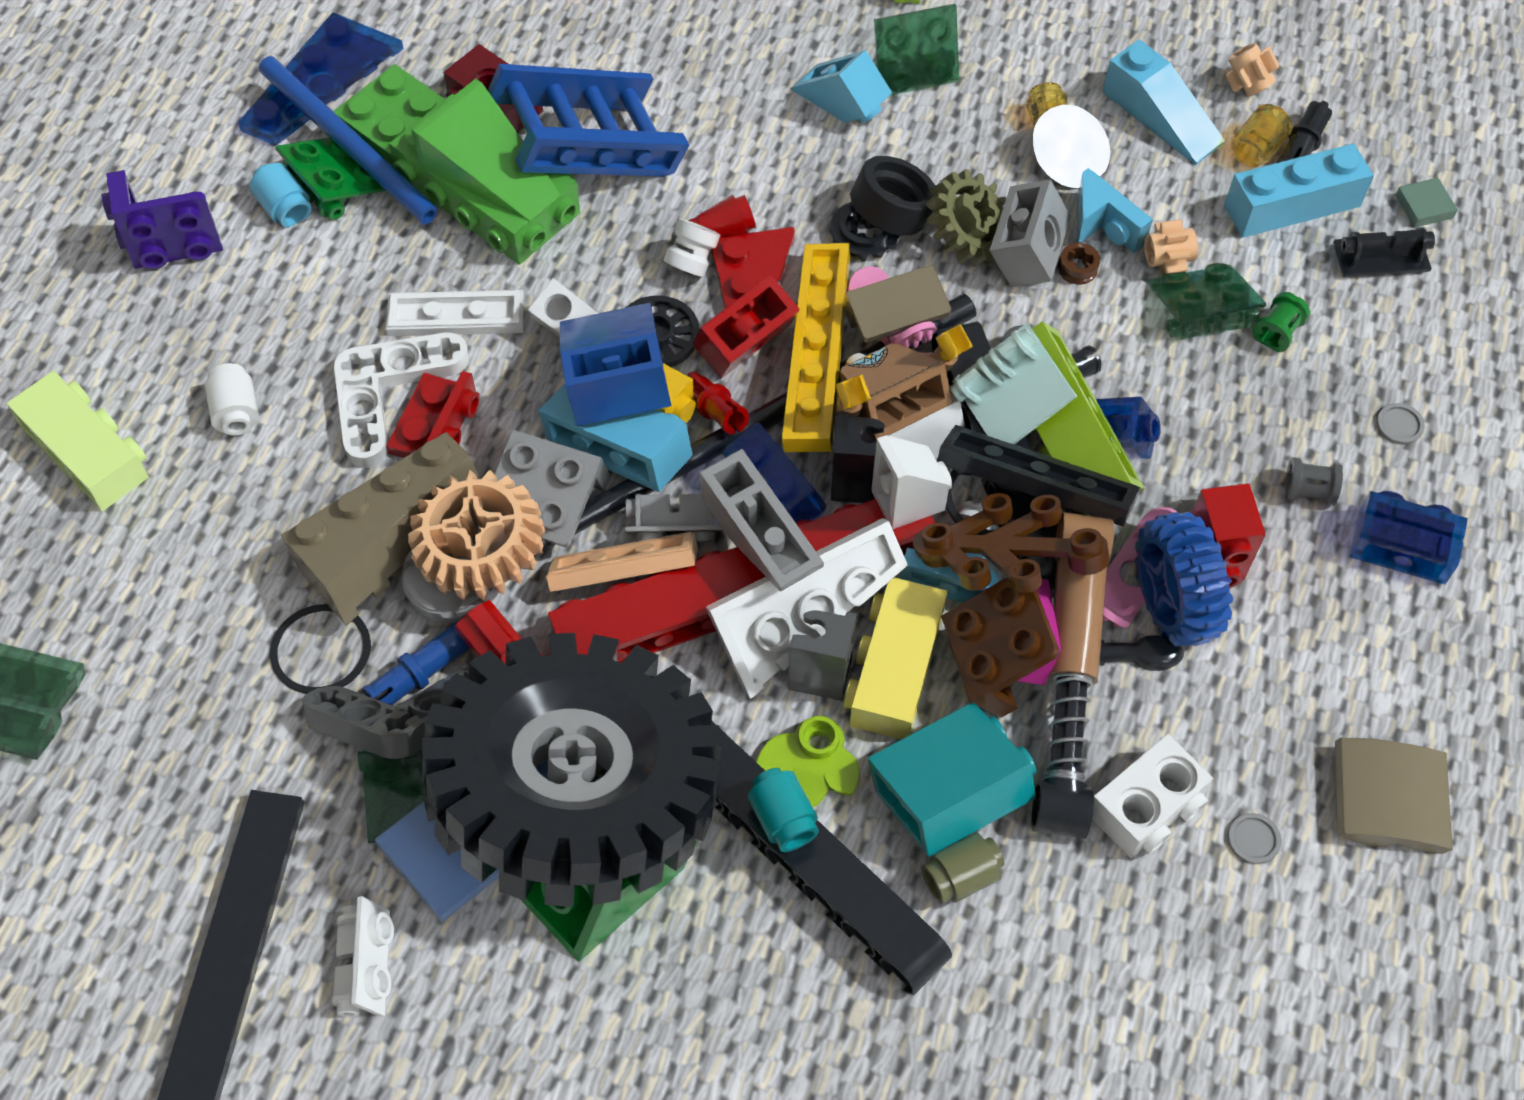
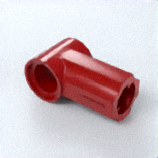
M490 599L469 611L454 627V630L477 657L491 650L505 664L506 643L522 639Z

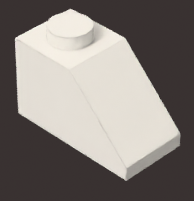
M888 435L877 438L872 493L886 520L890 522L892 529L945 511L948 491L952 488V480L944 462H937L927 445Z

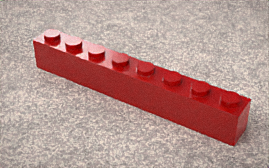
M874 499L859 505L847 504L838 508L830 515L813 521L808 519L796 522V524L815 551H818L882 518H886L878 502ZM932 515L893 529L904 556L907 547L914 549L913 540L916 534L926 526L935 523ZM738 547L723 552L711 551L699 557L695 562V566L653 573L651 577L631 584L619 583L613 585L604 593L585 600H569L561 604L556 610L548 612L552 634L575 633L577 654L585 655L588 653L593 634L619 639L617 661L622 663L636 645L656 653L716 632L706 606L766 576Z

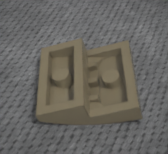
M1341 737L1335 740L1338 837L1375 847L1386 848L1396 843L1430 853L1444 854L1453 850L1447 753L1422 746L1378 739Z

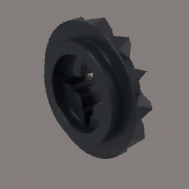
M852 202L840 207L831 220L830 232L832 233L833 243H849L850 254L860 255L863 261L868 255H876L881 259L886 250H895L900 236L887 233L871 225L859 215ZM858 221L867 229L874 228L873 238L867 237L864 233H858Z

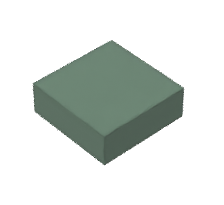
M1439 178L1400 186L1395 194L1414 228L1453 219L1458 211Z

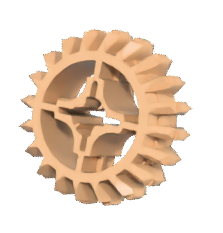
M489 469L482 479H477L476 474L469 470L466 480L458 482L457 479L450 475L449 487L443 490L432 485L431 494L434 499H419L418 508L421 514L410 516V525L413 531L408 533V543L413 553L411 557L415 566L420 568L424 579L430 585L436 583L439 591L443 592L444 595L454 589L457 596L464 601L468 594L475 590L477 597L484 601L487 589L494 587L496 591L504 595L506 589L504 583L512 580L521 584L523 579L521 569L535 570L536 561L534 555L543 553L541 537L544 536L545 527L540 518L539 506L537 502H534V499H531L529 491L524 485L516 487L514 480L509 475L498 481L496 475ZM452 553L453 557H466L470 560L456 559L446 554Z

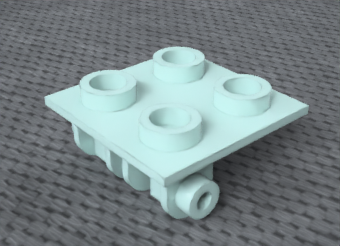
M1028 323L1013 331L1011 336L997 347L990 349L988 354L980 357L974 365L961 375L958 374L952 381L954 384L950 387L952 393L960 402L965 400L988 436L1011 444H1016L1078 397Z

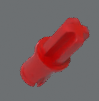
M697 371L687 374L688 377L693 379L694 401L697 404L698 412L704 418L715 420L728 434H735V429L741 432L749 422L748 411L731 398L730 391L724 385L713 384Z

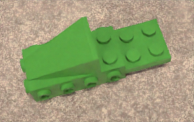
M394 64L333 111L379 155L392 164V167L420 193L425 195L434 206L444 209L455 217L464 228L474 231L485 239L493 249L499 253H504L519 265L580 214L578 184L571 174L520 171L515 158L523 140L483 83L477 79H474L457 94H451L444 99Z

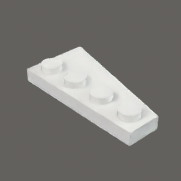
M882 518L816 551L824 562V567L781 592L767 577H764L706 606V610L742 688L750 699L764 688L763 684L780 669L784 671L789 667L790 644L793 635H809L810 637L818 638L825 634L826 631L821 625H810L804 622V613L819 610L844 616L854 606L860 607L908 566L888 520Z

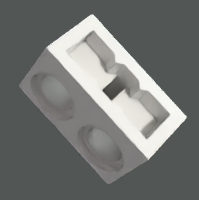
M1167 734L1094 796L1092 820L1131 859L1143 848L1149 854H1152L1172 835L1173 832L1168 828L1179 817L1189 822L1205 808L1209 800L1204 795L1214 778ZM1171 779L1180 785L1182 791H1170L1163 786L1160 780ZM1135 810L1145 818L1146 823L1137 824L1131 822L1125 817L1123 811Z

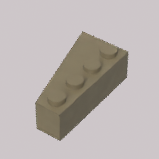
M445 432L394 465L387 467L354 490L347 492L314 515L302 520L298 525L283 533L281 537L299 571L345 626H347L359 615L356 607L369 595L377 598L391 585L388 577L405 562L406 556L411 551L408 543V533L413 531L410 525V516L421 514L418 508L419 499L433 500L434 498L431 494L432 485L444 490L449 487L450 475L457 479L458 482L466 480L469 470L476 474L477 479H479L471 456Z

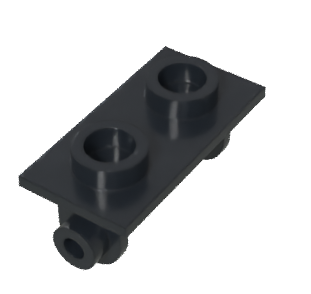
M1418 227L1416 230L1395 231L1393 236H1387L1386 232L1360 234L1356 231L1351 232L1349 237L1334 239L1333 244L1343 277L1430 272L1432 268L1426 251L1427 249L1434 248L1435 235L1433 231H1426L1424 227Z

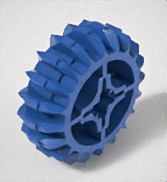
M1191 512L1168 513L1145 522V526L1139 529V540L1135 544L1138 556L1135 557L1134 563L1138 568L1136 579L1140 582L1146 609L1153 618V624L1160 627L1161 636L1169 638V641L1174 646H1198L1209 643L1211 639L1220 637L1222 632L1227 631L1228 620L1232 617V611L1229 606L1233 602V596L1229 590V584L1232 580L1227 575L1226 565L1228 562H1225L1220 553L1221 545L1215 543L1213 531L1210 527H1205V522L1201 517H1195Z

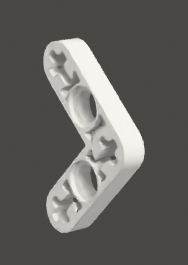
M443 332L353 347L344 350L337 356L334 362V373L342 439L348 459L353 465L360 468H371L379 465L388 455L386 447L388 438L381 388L419 382L424 372L438 377L453 376L462 372L469 363V352L465 340L460 335L452 332ZM452 348L453 359L444 360L443 350ZM427 351L429 364L424 365L421 352ZM400 356H409L415 360L413 365L405 370H395L390 367L392 361ZM380 359L383 372L377 373L375 360ZM361 364V374L352 375L350 372L352 371V365ZM359 401H369L374 404L373 409L363 416H355L349 412L351 406ZM368 428L372 442L370 451L361 452L362 440L359 429Z

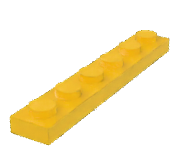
M849 243L805 244L798 298L800 311L796 316L782 433L784 452H832L837 393L835 384H838L850 265Z

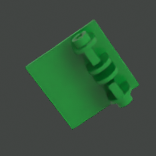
M331 138L299 141L275 147V150L284 159L283 164L308 193L310 202L316 200L315 205L319 208V212L324 218L329 216L332 220H337L342 217L345 212L343 207L345 198L386 191Z

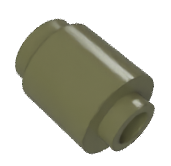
M974 832L930 856V861L921 866V872L929 891L939 904L949 900L957 903L1001 879L1000 868L1005 865L998 845L992 838L984 839L979 833Z

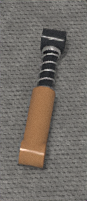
M1062 512V520L1057 525L1055 538L1070 539L1071 535L1077 530L1084 528L1095 529L1107 540L1110 561L1114 540V521L1101 517ZM1054 557L1055 562H1057L1053 607L1061 652L1048 677L1049 680L1054 682L1052 690L1056 693V699L1050 705V710L1054 713V721L1048 725V729L1053 734L1052 741L1046 746V749L1051 754L1050 762L1045 765L1046 773L1044 774V779L1038 780L1035 787L1036 798L1032 801L1031 829L1034 832L1086 839L1092 822L1094 795L1092 787H1087L1085 775L1081 771V763L1087 762L1082 758L1083 743L1088 742L1086 738H1083L1084 723L1090 721L1085 717L1086 703L1091 702V699L1087 697V688L1098 683L1107 567L1096 574L1081 575L1070 569L1067 558Z

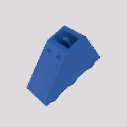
M651 303L560 321V355L565 387L577 426L672 406Z

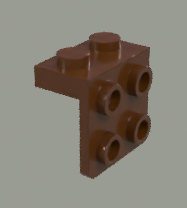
M1007 577L941 616L949 638L951 651L958 664L964 682V689L970 702L1001 718L1018 709L1010 685L1056 659L1059 653V647L1037 590L1030 593L1016 592L1012 589L1010 580Z

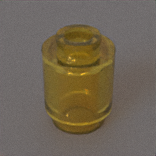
M1263 104L1258 106L1234 137L1233 153L1238 161L1249 167H1258L1270 161L1292 132V121L1288 114L1282 108L1275 105Z

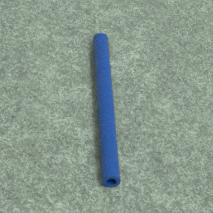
M268 56L260 62L259 72L421 224H429L436 218L438 213L437 207L274 56Z

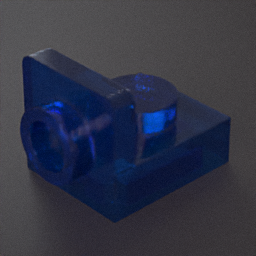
M1142 396L1096 399L1122 448H1133L1139 457L1151 458L1154 442H1157L1160 438L1161 425L1159 417L1151 410Z

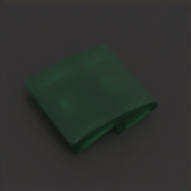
M0 643V751L38 760L56 736L63 722L61 710L79 688L85 676L84 663Z

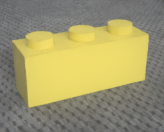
M894 577L887 583L885 594L875 593L869 615V621L876 623L872 637L867 635L862 637L856 664L863 665L860 680L850 679L843 708L851 710V727L900 740L911 735L942 621L941 616L944 613L948 591Z

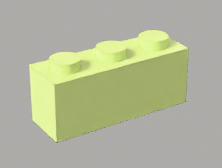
M53 370L6 403L20 427L102 512L149 478L142 465V462L147 457L140 446L130 436L122 440L116 434L119 429L112 418L102 408L95 412L89 406L91 404L90 398L76 381L73 380L67 384Z

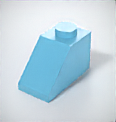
M866 50L816 64L791 87L792 91L844 123L858 119L860 123H864L872 119L882 110L880 104L892 93Z

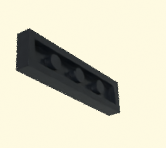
M958 425L952 428L941 444L937 462H944L947 467L952 468L959 474L974 475L997 483L1005 490L1020 491L1035 497L1054 495L1059 498L1061 507H1067L1094 517L1111 519L1114 521V524L1124 527L1135 505L1140 489L1139 486Z

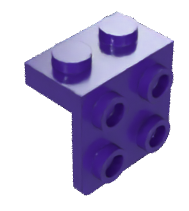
M125 170L106 173L109 192L101 194L104 211L108 220L115 221L114 230L120 249H127L135 269L143 267L158 269L166 265L167 262L186 258L204 260L212 253L223 251L222 242L205 194L202 192H190L137 202Z

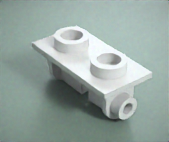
M360 896L357 897V905L345 906L343 908V915L337 917L336 957L340 959L353 957L352 964L335 967L332 1005L337 1007V1016L345 1018L359 1016L360 1008L377 1016H385V999L391 991V977L387 969L388 944L391 943L394 936V926L390 917V910Z

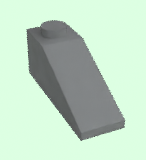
M743 449L700 472L702 501L727 537L780 592L824 567V562Z

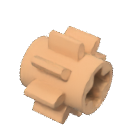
M1254 42L1240 48L1228 57L1231 67L1224 72L1233 92L1243 88L1247 96H1252L1265 90L1276 81L1272 72L1279 69V63L1270 46L1260 50L1257 43Z
M1182 219L1155 223V233L1146 234L1144 239V252L1148 265L1150 267L1159 266L1161 275L1187 272L1186 262L1195 261L1198 256V241L1194 229H1183Z

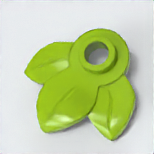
M813 716L804 720L796 728L795 733L778 734L772 737L766 743L757 759V763L765 771L772 768H780L781 771H793L813 808L825 798L829 789L842 795L852 796L860 776L857 759L844 748L845 738L841 727L835 721L825 716ZM820 735L825 737L829 743L823 749H816L810 745V739Z

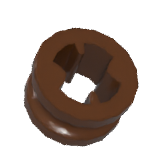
M1076 242L1067 245L1061 252L1058 266L1060 275L1071 284L1082 285L1093 281L1097 276L1101 258L1099 252L1087 243ZM1073 259H1082L1083 265H1086L1085 268H1077Z

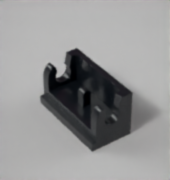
M837 412L830 501L865 503L874 500L872 482L876 442L867 443L860 436L864 432L883 433L885 424L874 418L846 416L847 412Z

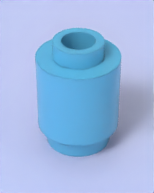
M265 164L254 172L249 184V190L275 223H281L284 227L289 228L309 217L312 206L309 203L310 197L284 164Z

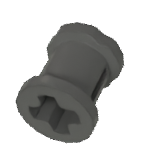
M1292 457L1286 472L1285 499L1294 500L1297 496L1322 499L1325 500L1326 505L1335 506L1342 488V464L1332 463L1330 467L1302 463L1300 458ZM1305 479L1321 480L1322 483L1320 485L1306 483Z

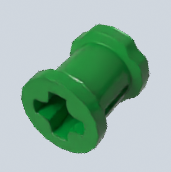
M1281 292L1274 297L1270 306L1271 310L1267 316L1258 319L1252 327L1254 339L1276 352L1287 350L1292 343L1293 332L1296 328L1304 326L1311 313L1308 304L1302 298L1290 292Z

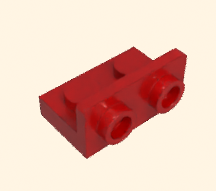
M462 371L456 382L424 372L386 445L388 453L405 458L445 432L460 445V428L465 418L472 419L475 416L480 401V394L476 392L472 373Z

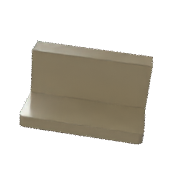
M932 264L846 292L845 314L851 329L858 327L863 341L871 342L905 331L923 322H933L948 317L951 314V306Z

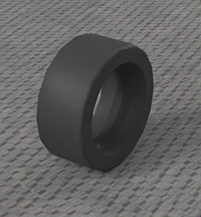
M874 156L865 161L852 187L850 197L853 207L871 225L887 233L901 236L915 235L924 229L927 218L933 212L926 206V201L933 197L930 190L936 185L921 169L903 159L891 156ZM888 192H890V193H892V194H894V195L899 196L901 199H899V198H897V197H895V196L889 194Z

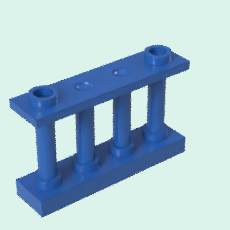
M499 64L488 89V92L497 104L514 105L527 132L515 158L521 172L668 176L676 172L689 147V143L683 133L657 132L642 102L654 80L651 73ZM534 106L552 107L562 127H544ZM573 108L590 109L600 129L582 128ZM610 110L627 111L637 131L620 130Z

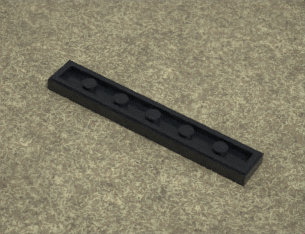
M257 790L250 791L157 1100H220L305 804L302 797Z

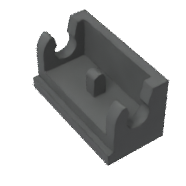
M819 610L804 613V622L810 625H821L826 632L819 638H813L809 635L792 636L789 654L788 690L839 701L843 700L853 657L856 613L847 612L846 616Z

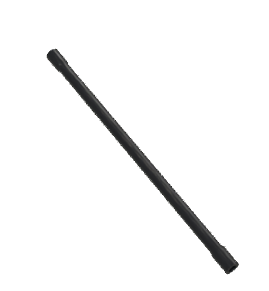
M963 293L949 301L951 306L950 316L933 321L937 330L959 324L962 325L976 317L975 305L971 298ZM879 341L859 353L867 356L885 347L882 341ZM846 359V360H844L843 362L840 363L839 381H838V383L841 382L840 371H841L842 367L845 366L846 361H847L848 359ZM787 392L749 412V422L741 432L735 429V434H728L721 427L690 444L693 455L668 483L783 421ZM626 479L589 499L574 535L625 508L626 499H635L636 494L648 495L655 490ZM542 540V552H545L546 550L556 546L555 544Z

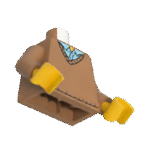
M961 324L936 337L939 346L933 353L917 352L900 344H889L867 356L862 353L853 354L840 371L841 382L835 384L837 389L836 416L837 412H847L846 416L874 418L885 424L883 433L875 434L868 432L877 442V438L885 435L889 436L951 405L952 399L947 372L957 362L959 354L973 347Z

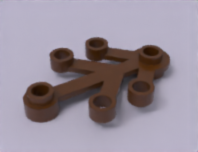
M994 493L982 500V511L954 525L940 522L932 523L918 532L913 540L914 551L925 565L933 568L948 566L960 577L962 587L972 591L981 590L991 582V573L987 560L1010 580L1012 589L1019 593H1030L1037 590L1042 584L1040 566L1036 561L1031 559L1019 560L1015 555L1064 557L1068 559L1070 569L1081 575L1099 573L1109 564L1107 540L1101 536L1099 531L1092 528L1077 530L1071 535L1070 539L1025 537L1042 527L1054 526L1062 520L1061 503L1059 498L1054 495L1036 497L1030 503V513L986 535H975L991 525H1002L1013 518L1011 498L1003 493ZM965 553L982 554L986 559L981 557L969 558Z

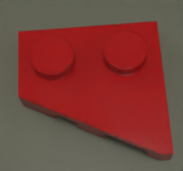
M794 226L719 238L716 248L711 251L724 309L770 274L779 283L785 269L790 248L795 241Z

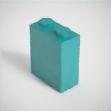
M972 702L868 757L874 789L928 857L1036 798L1033 775L1036 774L1037 770L1031 755L1023 746L1016 747L1007 738L1002 724L995 716L988 717Z

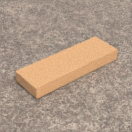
M681 533L554 557L546 574L549 591L553 592L695 566L698 552L695 533Z

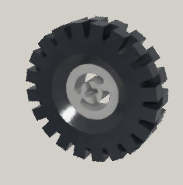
M575 633L549 634L547 656H541L530 636L506 643V664L491 650L470 661L469 679L455 673L441 689V705L432 703L425 721V738H422L423 802L428 821L435 820V837L448 855L461 850V868L481 883L498 869L499 892L524 901L535 881L546 883L545 905L573 907L575 885H587L592 904L598 905L620 900L623 878H627L638 894L661 883L664 864L677 871L693 855L695 839L703 841L712 821L713 808L717 797L722 763L720 760L722 742L719 725H711L713 710L702 692L689 696L691 679L674 665L657 675L659 655L638 645L631 650L622 663L618 662L619 639L593 634L587 655L577 654ZM546 760H548L547 779L536 769ZM596 762H598L607 773L595 781Z

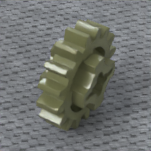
M968 169L963 170L959 174L954 171L930 190L933 197L926 201V206L934 211V214L927 218V223L937 226L938 231L933 235L934 239L940 240L943 238L946 242L944 252L948 254L953 250L956 251L959 263L962 264L970 259L973 267H977L983 262L989 264L995 260L989 250L1006 197L998 198L995 194L997 185L993 183L987 187L984 184L983 174L979 173L972 178Z

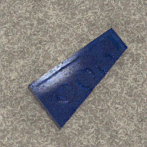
M332 12L287 64L286 68L324 104H327L331 100L336 101L346 93L348 87L360 78L369 76L378 69L377 66L389 56L394 57L404 48L402 40ZM271 83L238 121L240 131L276 146L310 119Z

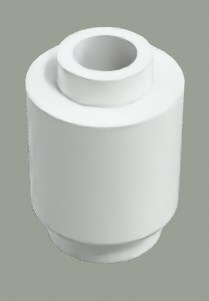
M221 364L211 369L205 382V392L213 428L228 435L246 433L259 420L252 378L242 366L237 364Z

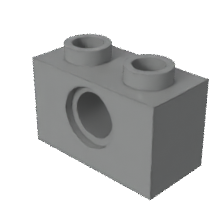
M1051 179L1010 186L989 251L1011 287L1052 281L1071 215Z

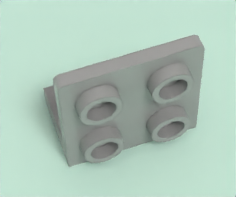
M512 430L495 472L498 481L509 475L514 480L516 487L524 485L529 491L531 499L537 502L541 512L540 518L545 527L544 536L541 539L565 548L571 545L592 488L604 491L611 476L602 457L516 430Z

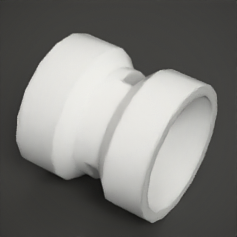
M679 218L675 228L676 241L673 246L668 247L663 261L688 273L704 277L709 266L707 261L709 251L716 248L721 235L704 226Z

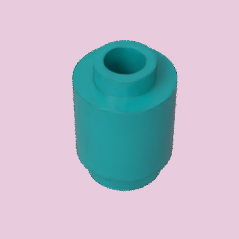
M772 768L762 772L752 781L753 787L748 792L747 798L769 841L777 844L780 851L789 852L796 850L812 841L818 835L819 829L815 824L818 816L793 771H781L780 768Z

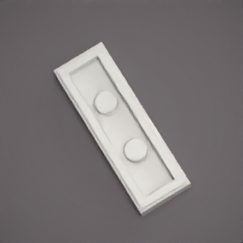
M524 290L389 293L386 319L387 336L431 335L443 332L455 334L523 333Z

